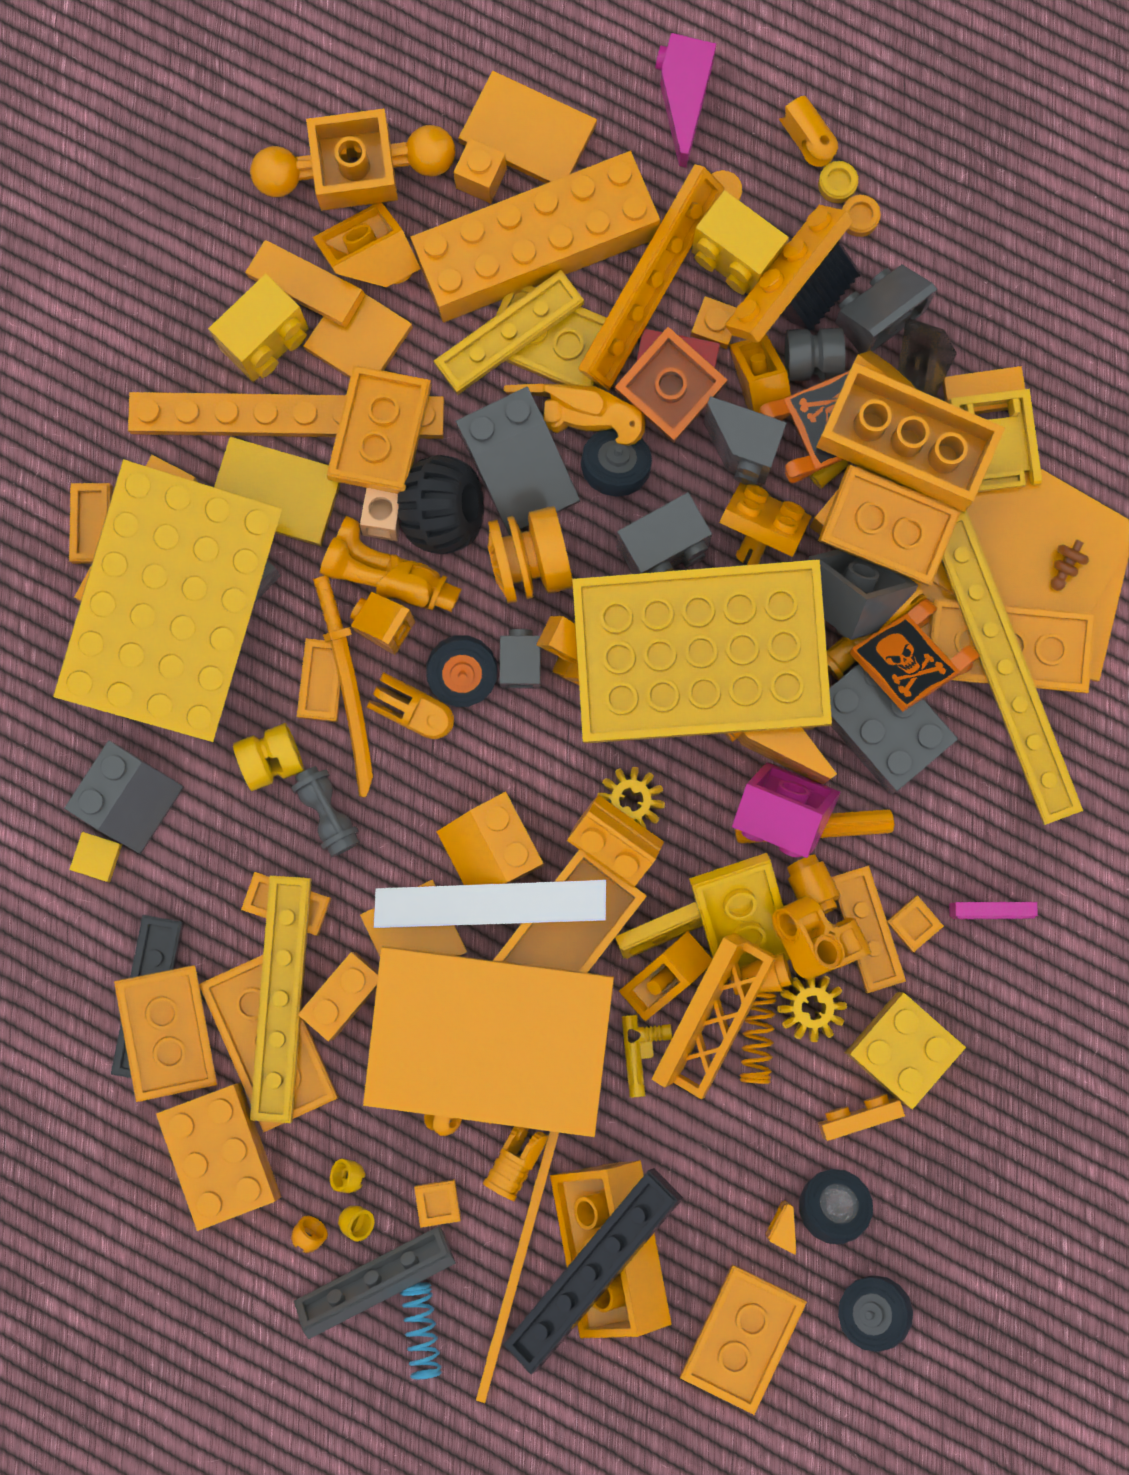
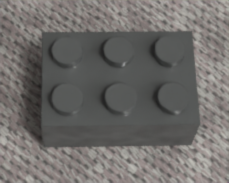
M860 664L855 666L829 689L832 717L831 727L890 795L901 789L958 740L924 699L902 712Z

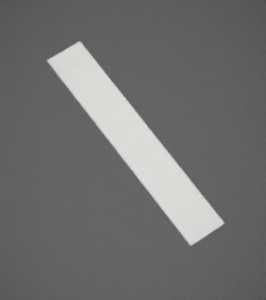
M606 880L376 888L374 928L606 920Z

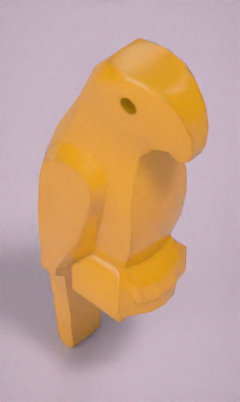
M517 384L504 386V391L508 395L528 386L532 396L550 397L551 399L545 401L544 421L549 431L559 433L568 426L582 431H603L613 428L618 434V437L615 439L616 443L629 446L641 440L645 432V415L636 406L594 386L565 384Z

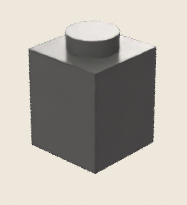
M512 629L509 630V636H500L501 688L541 689V647L536 645L540 636H533V630Z

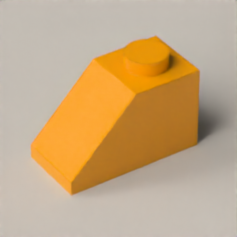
M767 334L764 335L759 343L743 340L729 344L744 400L749 410L760 413L762 405L791 396L787 370Z
M373 592L370 593L367 600L361 598L350 615V618L354 620L351 627L356 633L393 655H396L415 624L412 613L408 608Z
M687 931L621 988L619 992L641 1018L647 1021L694 982L709 967L712 958Z

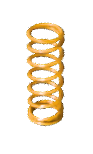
M758 993L757 997L769 1000L754 1001L751 1010L767 1014L747 1016L744 1021L768 1029L748 1030L742 1034L745 1037L767 1043L744 1045L742 1050L766 1057L744 1059L740 1063L748 1067L764 1070L765 1072L741 1073L739 1080L747 1083L769 1084L771 1083V1077L769 1076L772 1073L771 1069L753 1063L769 1061L773 1056L751 1048L769 1047L774 1042L768 1038L752 1034L768 1033L775 1030L772 1025L754 1020L772 1018L776 1014L771 1010L754 1005L775 1003L777 1001L775 997L777 996L769 993Z

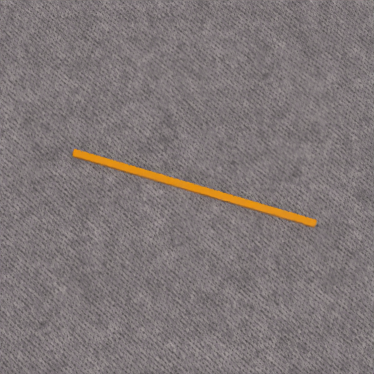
M550 1131L548 1135L549 1138L534 1184L530 1205L476 1397V1401L486 1402L559 1132Z

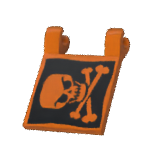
M849 371L787 398L772 401L760 407L761 414L778 420L791 416L809 455L794 459L785 465V475L790 483L799 482L821 469L844 460L818 449L816 446Z
M924 599L907 614L854 646L849 652L902 712L955 677L967 673L973 667V662L980 657V654L971 645H968L949 660L921 628L929 623L930 616L937 611V608L929 599Z

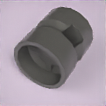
M842 327L820 328L816 335H812L809 329L786 330L784 355L789 382L809 381L813 374H817L821 380H829L845 373V338Z

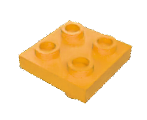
M740 482L719 523L745 535L739 550L736 552V557L743 563L749 550L752 549L753 553L747 565L760 564V559L767 545L793 557L812 516L805 513V510L794 502H781L769 496L768 492L760 486L754 484L745 485Z

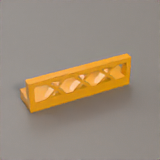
M736 933L723 937L651 1080L664 1088L675 1083L700 1099L705 1098L777 957ZM743 951L763 961L757 975L754 977L742 979L738 961ZM733 973L735 982L727 984ZM752 982L748 992H746L744 984ZM737 987L742 1004L738 1011L724 1014L720 996L723 990ZM715 1009L717 1017L709 1019ZM734 1018L730 1027H728L726 1020ZM719 1022L724 1039L720 1046L706 1049L702 1031L706 1025ZM697 1044L699 1052L691 1054ZM716 1053L712 1062H710L709 1054ZM701 1057L706 1073L700 1085L681 1074L687 1061Z

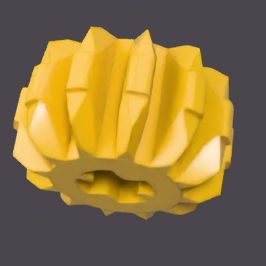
M632 767L629 780H626L624 772L619 768L615 771L619 782L618 785L608 778H605L602 782L607 789L612 791V794L598 793L597 795L603 797L644 828H646V825L642 819L643 817H646L651 823L657 824L659 817L650 811L649 808L664 809V801L651 800L652 796L663 792V787L657 785L651 789L647 788V785L654 777L650 772L640 782L637 780L638 767ZM630 791L633 796L640 795L642 802L637 803L638 810L631 811L629 806L622 808L619 800H624V792Z
M823 976L817 987H815V978H805V988L798 978H792V986L796 993L793 994L785 989L784 992H780L783 998L791 1000L790 1005L777 1006V1012H791L792 1015L781 1023L783 1028L787 1029L798 1023L794 1031L796 1039H801L804 1036L807 1027L811 1042H818V1028L822 1030L826 1037L831 1038L834 1033L827 1023L831 1021L840 1026L844 1023L841 1017L833 1015L834 1009H847L846 1002H833V998L842 993L841 987L837 986L826 992L830 983L828 976ZM809 996H813L814 1002L821 1003L822 1005L821 1012H815L817 1017L810 1019L809 1013L802 1012V1003H809L806 999Z

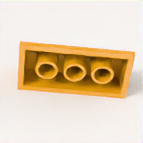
M641 1160L610 1163L550 1175L567 1267L644 1176ZM655 1233L579 1321L577 1325L580 1338L639 1337L672 1325Z

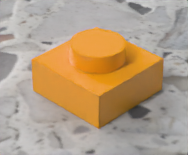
M705 296L691 331V337L720 343L719 347L728 349L732 334L725 324L734 314L737 307Z

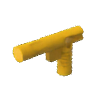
M637 1015L621 1016L629 1098L643 1097L646 1095L642 1059L654 1056L652 1043L654 1040L655 1042L658 1040H672L671 1024L658 1025L657 1027L656 1025L653 1027L646 1026L644 1028L638 1026ZM629 1029H633L641 1034L640 1038L633 1043L628 1040Z

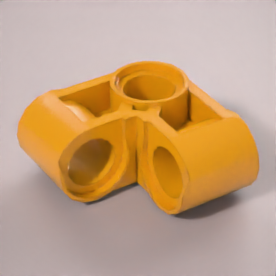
M801 897L773 913L772 924L774 930L781 939L794 970L802 978L812 979L871 953V949L856 919L848 917L831 925L818 902L811 897Z

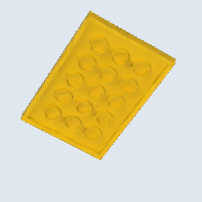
M123 459L53 697L213 742L282 508Z
M820 560L573 579L583 743L832 726Z

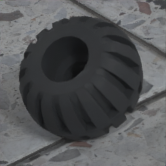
M444 455L431 456L415 463L411 467L410 474L404 483L406 490L398 493V515L403 532L413 545L427 552L448 554L462 550L476 539L483 522L484 497L476 472L471 466L458 458Z

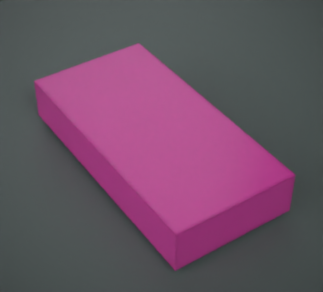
M1037 902L949 903V917H952V919H1034L1035 916H1038Z

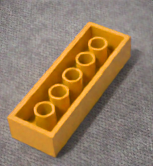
M628 151L418 233L410 238L415 256L441 320L444 323L503 300L504 296L514 292V295L522 292L521 289L525 287H536L559 270H562L566 275L648 243L652 240L660 226V218L632 152Z

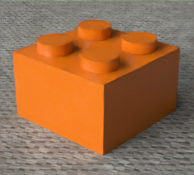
M667 327L617 383L615 391L629 404L636 406L649 422L675 443L706 408L710 396L715 397L727 384L728 380L671 328Z

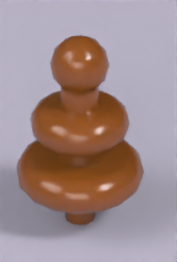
M1076 539L1072 548L1063 544L1058 546V553L1065 556L1063 561L1056 560L1054 562V567L1059 571L1057 576L1051 580L1052 589L1056 591L1062 590L1065 587L1067 576L1074 577L1078 574V569L1074 567L1076 562L1082 565H1086L1089 562L1088 556L1079 552L1084 544L1083 542Z

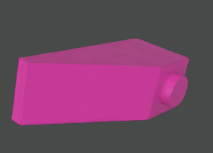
M671 33L668 46L660 45L655 69L661 70L660 86L678 164L681 167L687 168L714 63L717 44Z

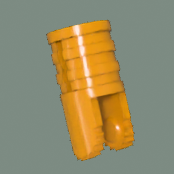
M514 1126L500 1150V1155L496 1158L493 1168L490 1169L488 1177L485 1178L482 1184L497 1194L515 1201L524 1180L526 1181L529 1171L532 1170L548 1141V1135L541 1131L532 1135L521 1156L517 1154L530 1128Z

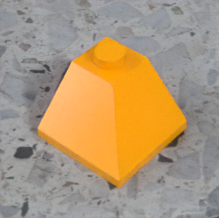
M382 202L375 203L312 237L335 274L388 287L392 284L405 282L411 277L412 273L421 269L402 228Z

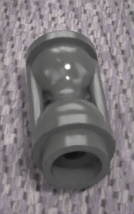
M314 766L296 775L297 783L291 789L294 794H298L300 801L304 805L318 812L319 823L317 831L319 838L323 842L321 847L323 850L328 849L331 857H335L360 843L356 835L359 833L357 826L353 827L347 815L336 811L332 807L333 787L328 778L330 775L327 769L318 771L317 767Z

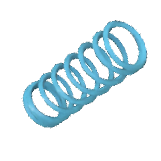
M428 1282L417 1283L400 1292L402 1296L429 1294L424 1298L402 1304L403 1308L421 1307L430 1309L427 1312L407 1317L403 1320L404 1322L432 1323L430 1326L405 1334L407 1337L426 1336L434 1338L426 1343L407 1348L408 1351L436 1352L432 1356L409 1362L410 1366L430 1365L437 1367V1369L412 1373L410 1378L416 1380L437 1377L442 1373L440 1370L442 1366L430 1361L436 1358L440 1351L433 1347H427L438 1339L435 1334L426 1332L432 1329L436 1322L429 1318H423L434 1311V1307L422 1303L429 1300L433 1295L430 1292L432 1290L430 1288L431 1284Z

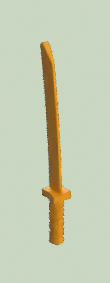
M321 576L313 579L321 609L323 610L324 620L327 624L328 633L323 634L325 642L330 641L341 685L354 756L358 793L360 797H366L373 774L364 716L346 636L352 635L350 627L343 628L329 577Z

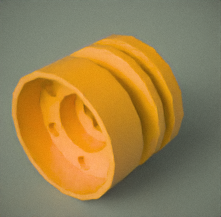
M554 506L529 512V531L525 532L520 531L514 516L507 517L511 535L504 537L501 535L498 519L488 522L489 537L487 547L496 584L499 585L505 595L507 604L517 602L513 584L519 582L523 583L527 599L533 598L532 579L541 578L548 594L573 588L567 551Z

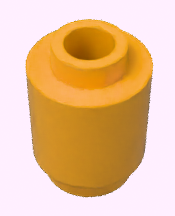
M815 854L809 855L808 858L804 857L787 867L790 875L787 880L797 899L804 896L813 898L818 902L824 914L837 908L835 901L841 895L823 861L819 862Z

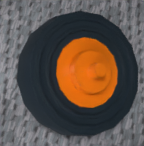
M455 635L442 640L431 651L426 663L427 682L432 693L442 702L455 707H470L483 701L492 692L497 680V662L491 649L481 640L468 635Z

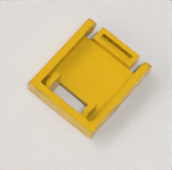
M1030 389L950 398L947 403L975 414L974 407L1004 403L1008 405L1009 417L989 419V421L1005 427V430L978 492L1024 487L1026 485L1024 472L1028 471L1031 485H1040L1042 483Z

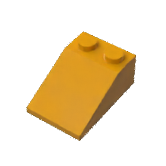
M803 728L724 733L731 742L738 739L742 746L820 784H825L837 775Z

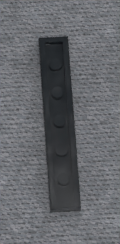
M655 1168L646 1172L503 1344L531 1375L541 1368L682 1201L683 1197Z

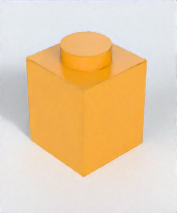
M469 138L453 172L456 189L491 204L507 171L506 153Z

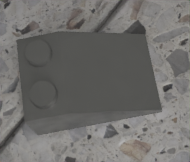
M528 386L456 420L458 433L509 535L511 533L507 517L514 516L521 531L529 527L528 515L531 511L554 506L558 513L580 502L549 429Z

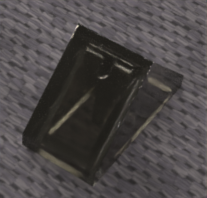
M909 318L905 321L898 371L917 390L936 397L957 353L944 329Z

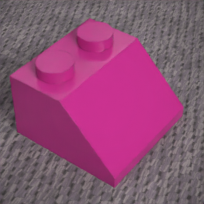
M766 762L746 784L732 827L742 831V835L752 841H767L779 846V850L788 856L808 858L817 846L841 792Z

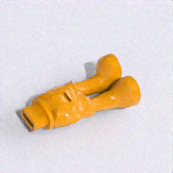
M348 516L343 520L337 536L330 542L320 568V574L329 578L343 579L376 587V593L382 597H393L429 610H433L437 606L452 612L462 590L447 583V576L442 575L440 577L437 571L426 564L406 560L396 554L382 553L366 546L360 540V523Z

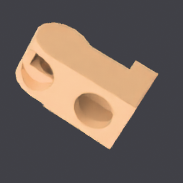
M366 488L360 520L363 536L398 541L400 528L399 504H397L398 494Z

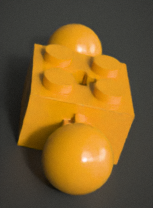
M383 108L306 119L311 155L295 157L286 148L280 146L266 147L260 150L253 158L250 175L254 186L261 193L269 197L286 196L296 188L299 181L314 179L316 197L321 211L397 201L398 194L394 168L411 166L417 173L423 176H438L451 167L455 159L456 149L450 134L443 128L435 125L419 127L410 135L407 142L391 144L389 126L385 109ZM357 157L358 161L350 163V158Z

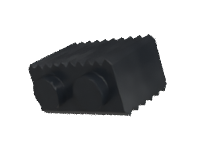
M840 241L835 244L783 311V315L787 317L790 323L809 329V331L815 329V325L820 323V319L825 317V313L830 312V307L835 306V301L840 300V296L845 294V290L850 288V284L855 283V279L861 276V272Z

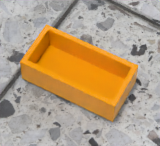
M578 850L554 882L606 880V920L522 923L493 961L588 973L647 896L636 887L632 888L586 855V851Z

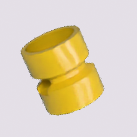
M286 723L265 730L264 736L261 739L252 735L233 743L238 765L251 791L273 784L274 776L279 775L286 779L305 771L299 750Z

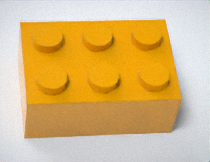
M241 1082L156 1113L197 1231L271 1204L281 1198L255 1121L250 1120L251 1110Z

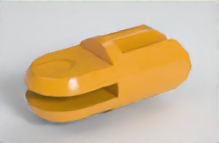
M385 672L382 673L380 681L412 697L410 701L388 689L376 686L373 692L375 697L405 713L402 715L369 700L366 708L425 738L439 739L446 736L452 730L454 716L446 704Z

